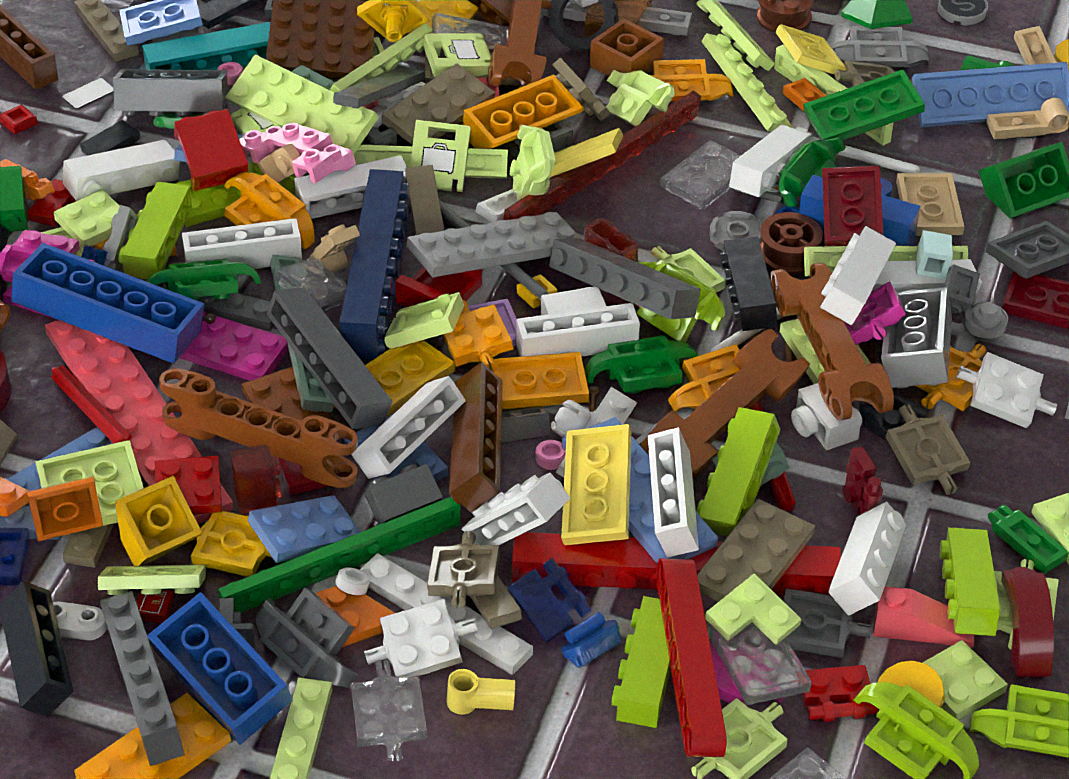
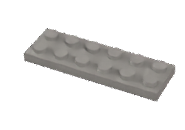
M547 212L542 215L523 216L518 219L498 220L494 223L474 224L470 227L422 233L408 237L406 247L432 277L550 257L554 239L582 238L557 212Z

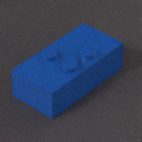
M812 175L801 194L799 213L814 219L820 225L823 231V239L820 245L825 246L822 177ZM881 194L883 236L895 242V246H914L920 205Z
M201 592L147 635L156 654L239 745L293 701L287 684Z

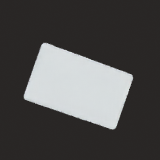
M99 78L62 97L75 108H79L113 92V87L103 78Z

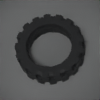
M552 0V6L548 12L550 17L549 25L554 32V36L563 45L579 51L590 50L591 41L619 21L618 7L615 1L598 0L602 4L605 13L602 27L596 34L590 37L579 38L572 35L565 28L563 21V11L570 0Z

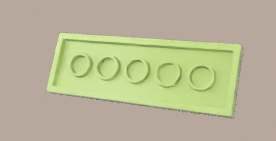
M254 55L226 95V99L230 103L281 128L292 122L330 134L334 145L352 150L353 155L379 118L374 111L363 106L352 108L333 103L334 92L258 55Z

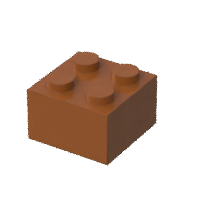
M623 18L591 41L590 67L607 76H610L613 70L620 73L642 70L649 74L653 71V61L663 60L664 38Z

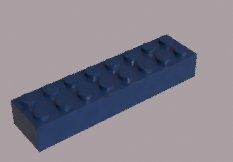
M369 170L358 227L360 236L355 242L340 319V334L364 365L386 352L385 338L383 336H386L390 327V319L387 316H392L393 298H390V296L396 295V279L393 278L399 277L400 260H397V258H402L403 241H400V239L405 240L406 223H403V221L409 220V204H406L404 201L408 200L409 183H404L403 171Z

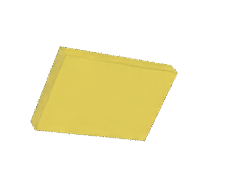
M782 24L778 26L776 34L797 63L834 75L838 69L846 71L845 65L823 37Z
M620 128L555 152L556 161L550 178L614 154L623 138Z

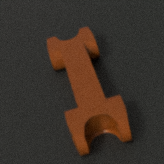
M513 0L506 46L495 43L488 71L489 85L498 87L500 82L506 78L516 79L524 86L541 80L545 70L546 56L534 54L540 10L541 8L551 9L552 0Z
M822 262L812 264L810 267V278L806 280L793 278L783 269L773 270L771 272V287L776 306L783 317L796 315L807 338L825 372L819 373L818 385L821 396L833 416L839 421L850 419L852 416L851 403L855 401L867 402L880 413L891 412L894 405L893 390L889 377L881 363L866 365L843 320L820 308L825 299L821 292L832 274L827 265Z
M767 329L754 337L737 353L732 363L739 371L687 418L683 419L672 410L648 434L651 435L679 427L690 451L692 480L707 469L712 463L711 459L718 455V450L711 443L728 429L729 422L732 418H735L739 407L750 409L765 394H768L775 402H780L793 390L809 368L811 363L804 357L793 362H785L773 354L771 346L778 338V334L772 329ZM647 435L640 446L649 456Z
M173 368L161 374L159 378L160 389L168 397L175 400L167 403L162 409L163 422L169 428L199 440H208L217 435L301 465V472L304 477L324 485L346 488L357 481V466L351 460L344 457V455L352 454L358 447L357 434L351 428L317 415L305 417L301 421L216 391L213 379L193 371ZM171 379L180 380L179 382L173 384L167 383V381ZM172 412L182 413L180 417L169 416ZM344 438L351 442L349 444H339L336 441ZM340 472L351 473V475L347 477L337 476V474Z

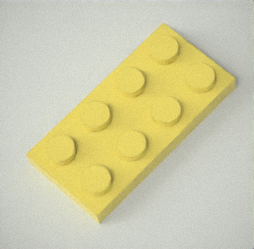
M629 424L567 431L564 490L570 496V499L563 505L561 539L564 545L628 539L632 434Z

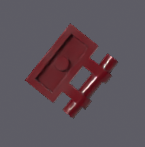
M862 446L850 450L849 463L846 464L847 476L842 491L846 502L851 503L856 513L862 515L878 506V502L882 500L883 489L881 487V479L875 477L876 466Z

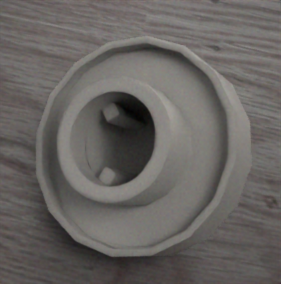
M980 302L973 304V306L966 310L964 325L971 334L986 339L997 338L1003 335L1007 329L1008 315L998 305L991 302Z

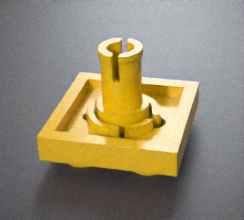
M369 0L357 7V15L389 42L399 41L403 35L431 20V13L417 0Z

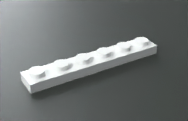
M378 553L360 569L370 578L369 589L404 610L444 599L448 613L455 623L474 617L478 631L459 636V643L512 676L533 655L532 645L500 626L490 629L483 616L467 606L460 608L459 603L458 608L453 607L451 604L452 597L428 596L427 582Z

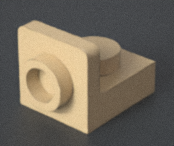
M290 142L275 150L257 164L263 174L266 173L279 183L284 178L295 173L292 162L300 157V154L293 143Z

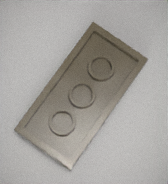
M456 63L382 113L381 121L388 127L394 128L397 134L413 145L416 120L458 125L463 121L465 109L493 99L495 92ZM430 130L429 138L438 139L447 131Z
M758 499L698 573L700 593L719 602L753 574L758 576L772 590L814 535L815 525Z

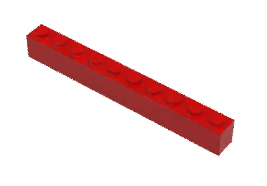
M525 532L514 537L512 583L658 590L656 582L657 563L635 537H628V539L573 545H564L561 539L562 534ZM718 541L717 547L689 558L695 562L697 575L722 545L723 541ZM805 545L772 588V591L776 595L784 596L786 588L830 595L828 590L841 559L840 547Z

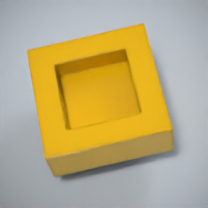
M541 274L532 278L547 290L549 294L557 293V288ZM521 283L517 284V294L533 309L541 305L540 299Z

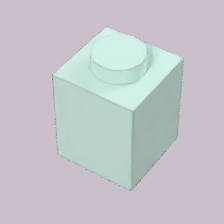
M923 230L916 250V272L919 275L945 279L953 258L952 235Z

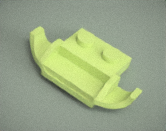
M613 70L607 81L618 88V90L612 94L606 108H608L609 113L638 127L651 107L666 113L669 108L668 104L675 95L674 87L668 82L665 83L646 74L642 70L630 73H620Z
M521 124L517 138L522 140L519 147L520 152L517 160H513L511 163L510 176H513V191H516L518 203L529 205L532 195H542L548 191L549 178L556 159L549 131Z

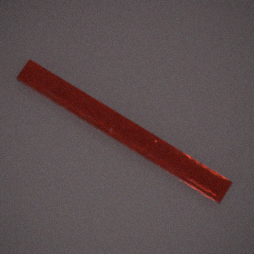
M693 90L668 106L669 108L666 113L660 111L625 133L614 154L566 171L550 181L548 191L545 194H528L504 210L503 220L542 215L556 205L563 204L576 192L583 191L587 185L595 180L602 179L606 173L614 168H619L634 155L638 156L648 146L658 143L662 137L670 132H675L684 123L694 120L700 111L701 95Z

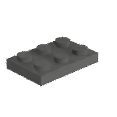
M1044 221L987 242L986 253L994 257L999 263L1005 264L1017 272L1019 276L1027 279L1069 262V234L1048 221Z

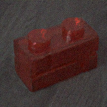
M267 445L251 447L250 450L247 448L233 450L230 454L235 498L239 514L249 516L250 511L277 506V497L282 496L280 480L275 478V475H280L277 456L271 457L269 446Z

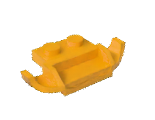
M705 59L653 61V75L650 76L665 83L668 82L674 87L675 95L671 101H712L726 94L734 96L732 82L727 76L707 74Z
M244 172L226 181L224 187L230 189L234 186L241 191L240 198L225 208L224 216L235 225L240 226L296 218L301 238V247L306 249L315 242L313 223L305 209L306 204L266 173L261 176L256 173Z
M737 344L683 362L682 369L690 383L677 389L668 399L675 412L683 408L697 409L739 371L732 363V360L740 351Z

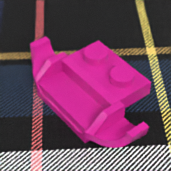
M24 230L13 245L7 244L2 252H0V275H2L4 281L13 282L15 270L42 243L75 255L79 250V241L62 235L55 236L39 233L35 230Z

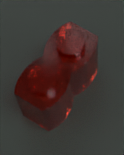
M598 218L585 226V241L638 262V243L631 236L619 232L613 223L606 219Z

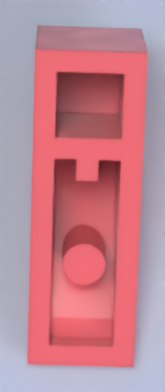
M885 586L880 601L875 603L873 637L954 645L963 640L969 647H974L973 634L955 633L953 620L948 619L947 605L913 589Z

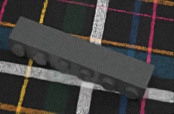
M554 239L549 267L668 319L695 317L700 288L583 239Z
M305 287L274 290L266 314L320 384L324 392L333 401V404L352 429L381 426L386 420L393 401Z
M130 591L100 600L107 630L150 766L184 756L177 724L133 592Z

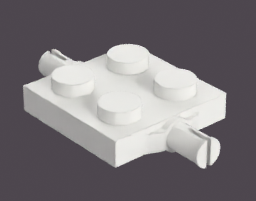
M987 352L984 356L978 372L960 366L956 378L973 383L974 394L970 406L1024 428L1031 424L1036 409L1053 416L1057 407L1056 403L1054 404L1041 398L1040 387L1044 374Z
M441 599L380 618L384 632L383 646L365 650L364 653L368 665L388 659L393 666L397 681L401 682L462 663L459 651V636L478 631L474 617L455 623L448 613L445 600Z

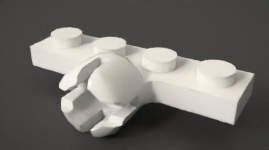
M612 387L594 412H590L573 400H567L562 404L565 407H561L555 415V422L551 423V429L564 438L567 435V431L587 429L614 417L624 425L637 402ZM565 458L556 471L562 477L565 475Z

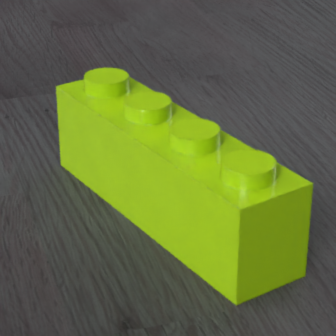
M156 182L152 192L147 194L146 205L143 210L139 211L137 223L129 231L128 242L125 247L121 248L119 253V262L123 264L125 274L135 278L148 279L152 274L164 269L192 209L190 186Z
M739 407L735 418H732L729 422L726 443L721 445L718 451L717 467L715 472L709 475L707 482L708 491L705 499L699 502L697 513L715 534L728 537L754 504L781 430L773 413Z
M948 527L946 540H941L939 552L940 559H943L942 578L946 579L945 599H949L948 619L953 620L955 633L996 636L1000 605L987 530Z
M643 596L641 608H634L631 628H635L634 634L628 633L625 653L629 654L628 660H621L618 679L622 680L621 686L615 685L611 705L617 706L616 721L657 728L671 666L660 600Z

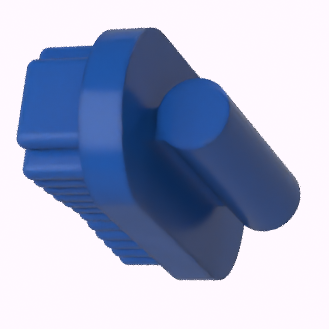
M597 612L565 632V637L569 643L561 648L564 658H568L577 668H580L620 644L623 639L619 632L620 627L617 621H605L604 616Z

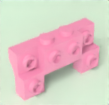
M292 122L284 125L282 128L279 126L270 127L265 133L252 130L245 133L239 139L245 156L251 153L254 163H258L275 150L292 142L300 154V157L292 162L296 177L300 178L305 173H309L313 183H317L334 171H347L355 165L352 150L334 145L330 134Z

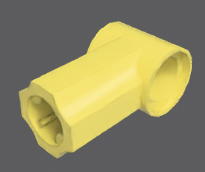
M458 669L449 675L446 702L447 707L455 714H469L475 708L513 710L515 680L478 678L474 672L467 669Z

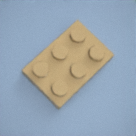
M897 173L896 184L900 200L920 205L916 236H921L923 230L947 235H963L964 222L952 173Z

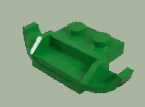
M840 137L816 140L804 144L783 169L780 170L778 173L780 176L779 190L787 207H795L798 204L795 199L801 196L812 175L822 177V168H836L834 155L844 151L846 148Z
M226 258L168 264V269L156 272L146 280V282L154 285L165 282L167 290L196 301H200L203 296L225 299L230 297V293H238L239 274H248L252 277V281L255 284H261L260 277L253 267L245 263H230Z
M665 335L608 344V350L593 356L587 363L584 371L587 383H593L596 374L606 370L610 380L617 379L624 393H639L644 389L656 387L669 388L672 385L681 384L682 372L679 369V358H694L699 356V354L692 346L685 342L668 341Z

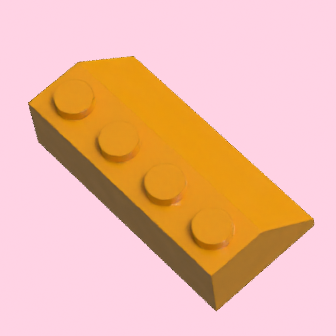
M553 74L465 109L463 125L471 127L469 142L475 149H490L517 139L521 124L544 128L583 112V106Z

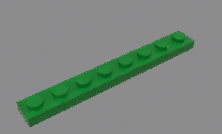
M452 497L436 501L424 508L408 512L386 523L378 524L373 528L350 535L333 544L320 547L300 557L292 558L285 563L262 570L237 582L229 583L218 589L219 600L220 598H234L235 612H246L263 605L267 598L272 600L278 599L338 575L340 569L355 568L363 565L377 553L385 556L460 526V504H457Z

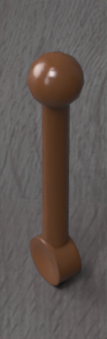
M590 386L588 388L590 397L589 411L594 412L596 398L599 396L600 390L597 386Z

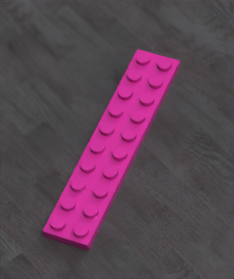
M12 285L3 294L5 303L45 315L11 302ZM216 316V321L213 324H207L205 321H202L201 332L179 358L251 381L271 374L289 348L283 336Z

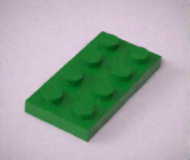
M900 70L804 103V112L820 140L836 137L845 140L925 112V103L904 70Z

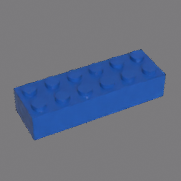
M42 243L13 273L11 302L174 364L201 332L204 303Z

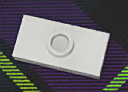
M511 189L478 203L475 212L491 223L498 220L506 221L531 211L534 202L530 200L529 205L518 203L516 191Z

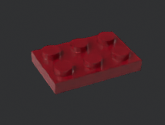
M880 166L822 168L825 246H847L854 233L860 236L865 226L883 235Z

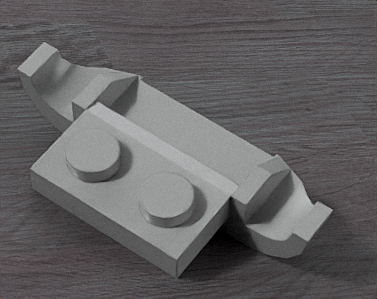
M851 26V40L840 41L830 46L843 64L845 60L905 68L917 65L920 62L929 64L927 47L919 42L904 41L902 27L869 29L865 26Z

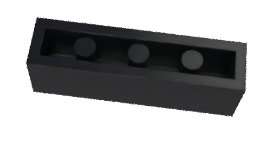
M758 236L725 240V252L720 253L722 270H724L725 283L728 286L734 320H740L742 331L777 327L776 301Z
M22 581L0 604V614L20 708L48 717L74 691L50 590Z

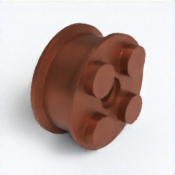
M758 0L760 6L756 13L757 21L767 30L776 32L781 24L803 30L811 22L812 14L810 8L813 0Z
M783 212L768 217L760 228L762 239L760 246L766 266L773 270L783 269L790 276L805 272L804 247L820 246L823 239V231L820 225L814 219L794 212Z

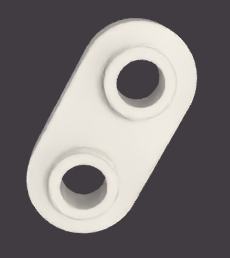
M53 602L61 637L95 640L106 632L107 626L102 609L95 606Z

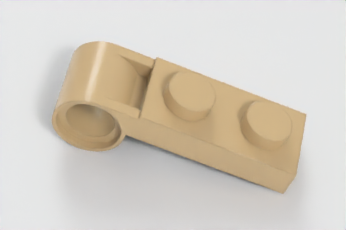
M1040 26L1015 31L1014 40L1026 65L1058 63Z
M1050 98L1037 111L988 114L986 124L993 139L1033 137L1061 133L1069 128V112L1060 98Z
M344 224L328 231V235L321 238L322 243L310 255L312 268L319 278L347 268L348 260L344 250L360 236L356 225L346 228Z

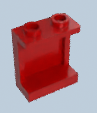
M228 109L221 111L213 110L196 117L188 116L174 122V136L176 140H179L191 172V184L194 191L225 184L226 181L236 175L248 172V161Z
M422 267L412 278L401 275L395 281L396 303L409 307L437 299L441 295H451L458 292L462 300L467 301L482 286V269L432 277Z

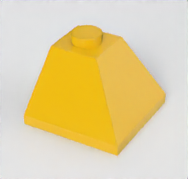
M174 476L115 501L120 539L134 566H142L156 560L202 534Z

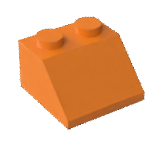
M92 476L26 492L38 542L103 526L95 481Z

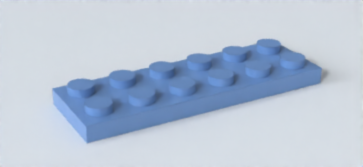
M1067 62L914 74L912 77L913 86L925 103V112L918 114L920 128L986 122L988 114L1037 111L1050 98H1060L1069 112V69Z
M614 417L589 428L622 424ZM631 436L629 530L657 563L660 558H667L655 534L650 459L648 454ZM566 437L562 438V448L565 452ZM697 512L696 523L699 550L668 558L689 559L717 547V535Z

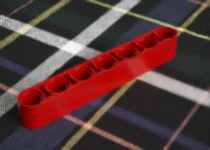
M660 558L656 567V582L685 754L687 757H724L727 746L726 730L695 562L693 559Z

